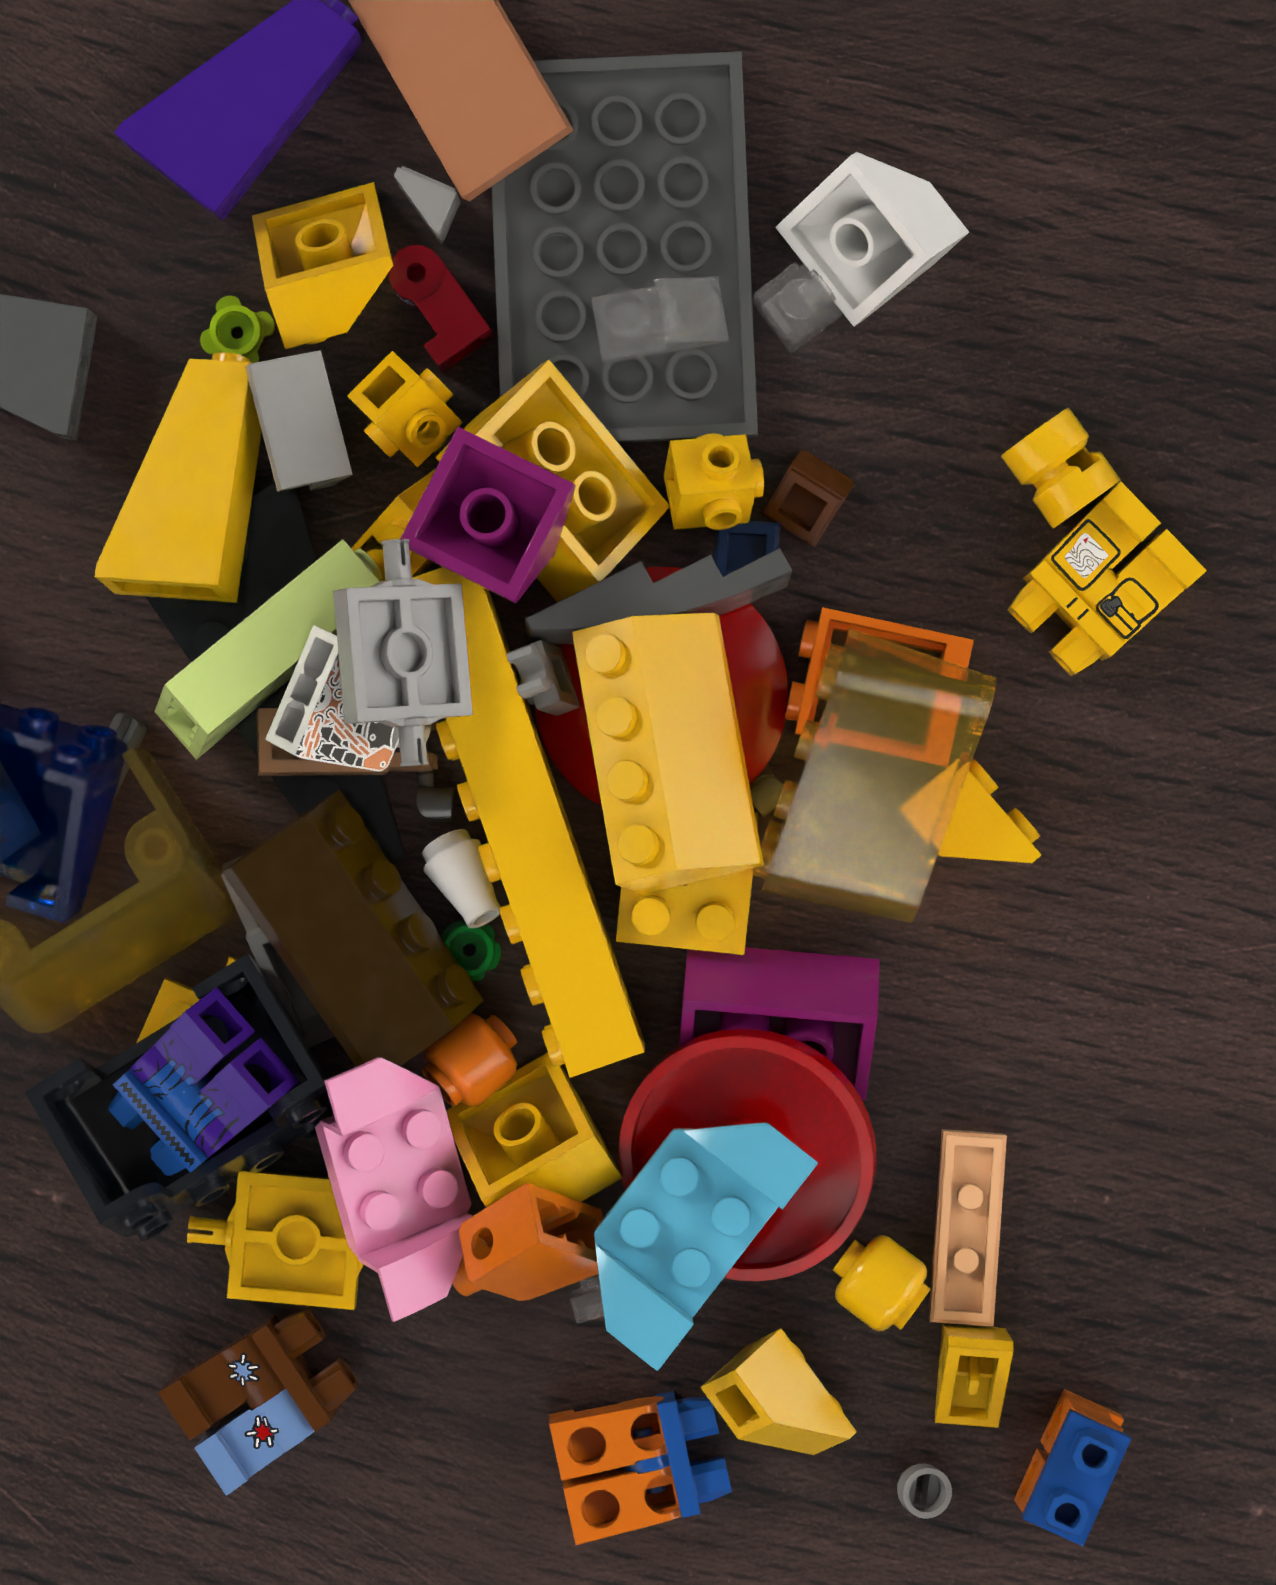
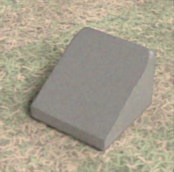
M404 166L401 168L397 167L394 177L399 187L439 243L443 244L461 203L456 189Z

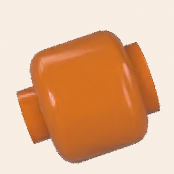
M470 1013L453 1030L424 1049V1057L427 1064L421 1068V1071L426 1080L440 1087L442 1098L451 1106L456 1107L462 1102L468 1106L478 1107L515 1075L517 1062L511 1048L517 1044V1040L510 1029L495 1015H491L484 1020L480 1016Z

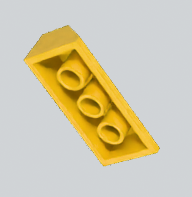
M716 613L631 616L573 631L572 635L615 885L640 894H646L764 866L719 615Z

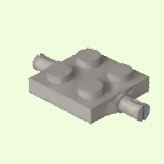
M410 539L381 541L386 581L378 582L370 587L344 588L333 591L344 724L379 722L389 727H398L401 755L400 767L429 765L424 725L432 724L441 718L473 715L462 584L433 585L420 579H413L409 551Z

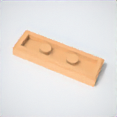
M942 1129L928 1317L930 1322L994 1327L1007 1135L1004 1133Z

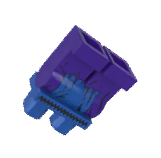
M217 987L187 1009L131 1069L113 1084L118 1093L109 1104L108 1110L123 1127L133 1130L145 1121L157 1134L160 1140L150 1149L151 1159L166 1176H172L185 1168L191 1173L300 1082L262 1038L258 1039L232 1060L214 1078L209 1074L255 1032ZM203 1015L215 1016L224 1023L228 1032L226 1044L201 1018ZM246 1064L258 1065L267 1072L272 1084L269 1094L244 1067Z

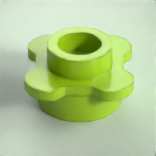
M235 296L221 298L216 304L217 312L211 320L209 329L204 330L201 334L200 343L202 348L210 355L218 352H228L242 355L248 358L251 363L259 362L258 350L264 338L271 336L275 329L273 318L265 311L255 313L242 306L241 301ZM236 327L243 329V336L239 339L232 337V330Z

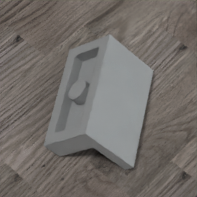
M321 350L248 364L245 368L277 492L309 485L310 491L334 486L351 476L353 473Z

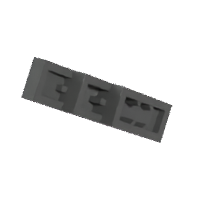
M779 548L723 577L712 556L709 555L653 583L643 563L640 561L526 618L525 636L530 644L540 640L553 645L574 644L573 631L631 616L716 613L723 615L787 588L792 569Z

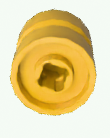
M1069 407L1001 455V458L1021 485L1033 484L1036 488L1032 501L1052 529L1121 481L1101 451L1089 452L1085 446L1089 435Z

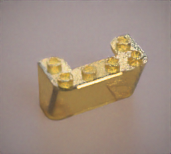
M850 628L843 647L831 643L814 696L825 700V705L818 723L809 720L805 721L794 757L804 760L805 763L798 783L785 779L773 814L774 817L783 819V821L779 823L770 820L761 843L764 866L755 867L753 872L754 876L764 879L761 892L912 923L983 732L996 690V678Z

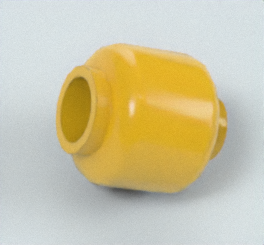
M885 1235L873 1238L866 1247L854 1240L832 1270L842 1277L835 1291L837 1302L876 1331L887 1330L892 1325L901 1330L931 1290V1288L924 1284L927 1276V1269L924 1263Z

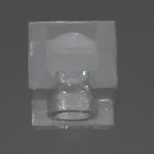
M795 262L754 293V306L791 354L842 316V313L834 304L836 298L829 286L814 269L809 271L805 264L799 267Z

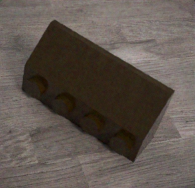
M340 789L288 820L222 872L356 1067L377 1057L402 1066L453 1030L484 1001L473 985L469 974L457 962L438 934L432 920L425 915L401 880L395 866L388 861L364 826L361 816L351 807Z

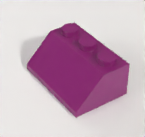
M746 947L744 955L687 949L679 1046L707 1033L737 1028L759 1029L786 1035L805 1043L828 1058L845 1074L861 1099L866 1101L878 1019L880 959Z

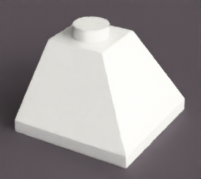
M858 152L850 155L775 227L853 327L933 266L969 233L929 181Z

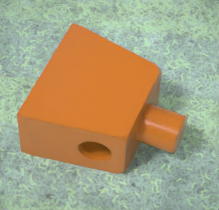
M526 1183L462 1222L459 1236L463 1256L452 1284L463 1296H470L483 1289L518 1301H525L597 1275L599 1273L594 1230L603 1220L602 1211L600 1208Z

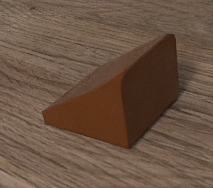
M801 450L761 514L775 523H780L781 527L816 547L853 488L854 481L809 452Z

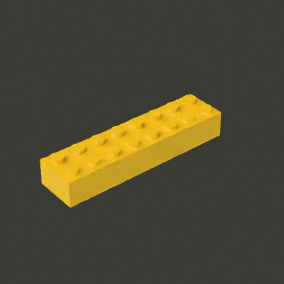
M444 567L413 577V579H420L433 585L462 584L473 715L446 718V720L436 723V728L447 759H452V761L460 759L466 775L467 782L458 784L457 789L469 822L481 819L489 843L478 846L488 879L490 883L502 880L509 904L503 905L499 910L511 944L523 941L530 964L523 966L520 970L528 996L533 1006L543 1002L545 1004L551 1024L544 1026L545 1030H542V1035L554 1067L565 1064L571 1078L644 1053L646 1043L528 701L518 694L516 687L520 685L516 666L508 662L507 653L510 652L490 591Z

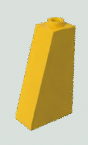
M218 352L212 355V360L189 359L96 564L94 577L114 594L237 603L262 433L245 368L248 364H252L248 358L235 353Z

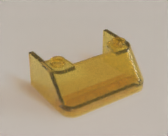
M131 748L122 754L156 809L137 821L130 828L125 839V857L139 882L32 949L15 925L0 919V1007L26 1031L41 1034L64 1026L222 927L234 913L235 905L221 877L222 867L148 749Z

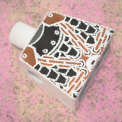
M313 625L265 740L303 759L381 772L388 767L396 747L400 748L398 727H389L379 722L344 724L337 635ZM430 724L424 725L426 743L430 735Z

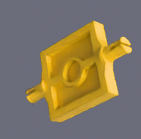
M249 1169L238 1173L236 1201L227 1220L190 1216L188 1229L212 1232L190 1230L187 1233V1243L225 1245V1253L230 1266L227 1298L349 1310L355 1309L359 1274L364 1264L359 1261L357 1255L348 1246L329 1176L264 1170L252 1173Z

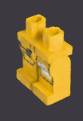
M1121 481L1111 488L1039 564L1023 578L1027 585L1020 590L1007 609L1030 633L1034 632L1054 612L1071 628V631L1049 651L1053 659L1070 676L1082 671L1098 659L1103 661L1113 656L1152 618L1207 571L1167 529L1156 535L1117 574L1112 570L1130 551L1161 524Z

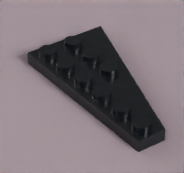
M274 481L252 497L237 603L145 596L190 662H193L317 561L316 550L310 530L307 527L297 488L277 492ZM290 679L236 726L256 756L258 708H278ZM382 775L271 776L297 814H300L340 789L351 807L361 816L364 826L388 861L395 865L406 857Z

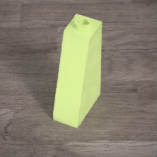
M342 539L169 680L163 687L155 713L197 760L291 679L313 625L337 635L333 591L344 588L370 587L380 582L383 576L379 567L365 551L359 548L353 551Z

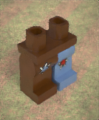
M309 1308L286 1316L280 1321L274 1315L257 1328L168 1381L158 1392V1395L189 1441L209 1429L215 1422L245 1402L248 1403V1407L204 1435L194 1447L226 1496L283 1453L331 1422L339 1410L337 1407L359 1385L357 1378L341 1357L316 1374L303 1357L302 1353L326 1337L323 1327Z

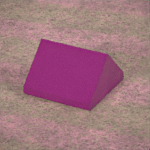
M457 427L400 540L410 539V551L517 603L554 556L576 485Z

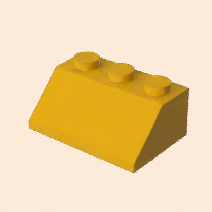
M550 360L539 365L472 419L464 428V430L576 485L555 554L536 577L557 603L604 580L669 509V504ZM448 445L435 457L439 462Z

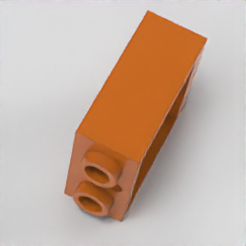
M822 607L818 621L810 619L805 621L798 656L809 658V665L805 683L792 682L785 719L796 721L794 735L937 766H947L974 640ZM833 630L941 653L921 745L814 722Z

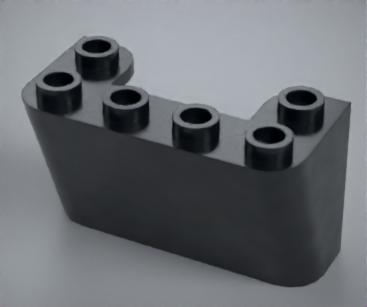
M248 953L192 988L200 1000L217 987L255 1030L247 1040L209 1074L214 1078L232 1060L258 1039L262 1038L300 1082L191 1173L185 1168L172 1176H166L151 1159L150 1149L160 1140L157 1134L145 1121L133 1130L123 1127L108 1110L109 1104L118 1093L113 1084L131 1069L171 1028L170 1026L177 1019L98 1068H95L80 1057L25 1091L26 1096L99 1224L123 1237L138 1235L141 1241H146L160 1235L174 1224L175 1221L172 1215L193 1202L196 1207H200L216 1200L229 1189L227 1181L238 1175L239 1172L249 1168L250 1172L254 1173L267 1168L284 1155L282 1149L284 1145L304 1134L305 1138L317 1136L315 1126L321 1120L334 1115L324 1081L329 1079L327 1073L260 967ZM203 1015L201 1018L226 1044L228 1032L224 1023L215 1016ZM246 1064L244 1067L269 1094L272 1084L267 1072L258 1065Z

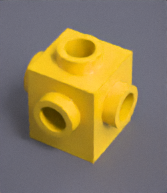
M393 351L347 395L372 421L363 431L390 458L400 450L417 467L433 452L440 449L447 438L463 423L445 404L454 394L428 368L418 375Z
M711 433L699 436L696 439L670 441L664 481L674 530L698 527L724 530L737 524L749 523L754 499L762 497L764 493V475L760 459H751L746 434L723 436Z

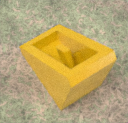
M942 1323L935 1423L999 1428L1013 1356V1340L1006 1328Z

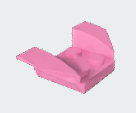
M377 1057L351 1070L324 1080L334 1115L321 1120L315 1126L348 1246L357 1255L362 1264L379 1274L391 1321L395 1322L448 1296L463 1256L459 1229L462 1222L473 1215L468 1213L472 1204L440 1087L388 1060Z

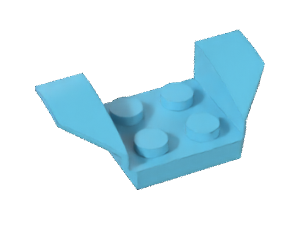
M769 1123L738 1124L699 1129H672L594 1230L606 1331L658 1371L694 1325L693 1317L776 1209L780 1207L783 1210L817 1166L818 1162Z

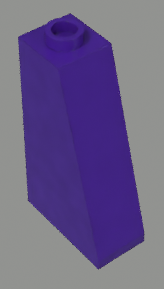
M292 0L124 120L115 130L114 134L125 146L223 222L363 44L358 29L353 26L358 17L339 0Z

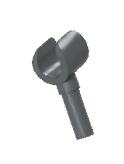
M427 740L426 749H427V751L430 753L429 745H428V740ZM434 770L418 771L417 779L419 786L416 802L422 818L431 822H451L454 811V787L434 786Z

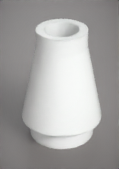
M458 829L436 838L424 848L422 856L426 864L423 871L461 914L468 928H477L498 917L501 906L496 899L493 885L488 879L478 849V846L481 845L478 839H471L467 830Z

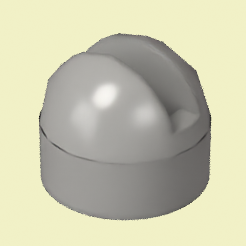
M929 1464L911 1465L901 1473L897 1482V1493L901 1504L906 1510L919 1518L928 1519L936 1517L945 1511L951 1501L952 1487L948 1477L936 1467ZM923 1475L920 1503H914L917 1478Z

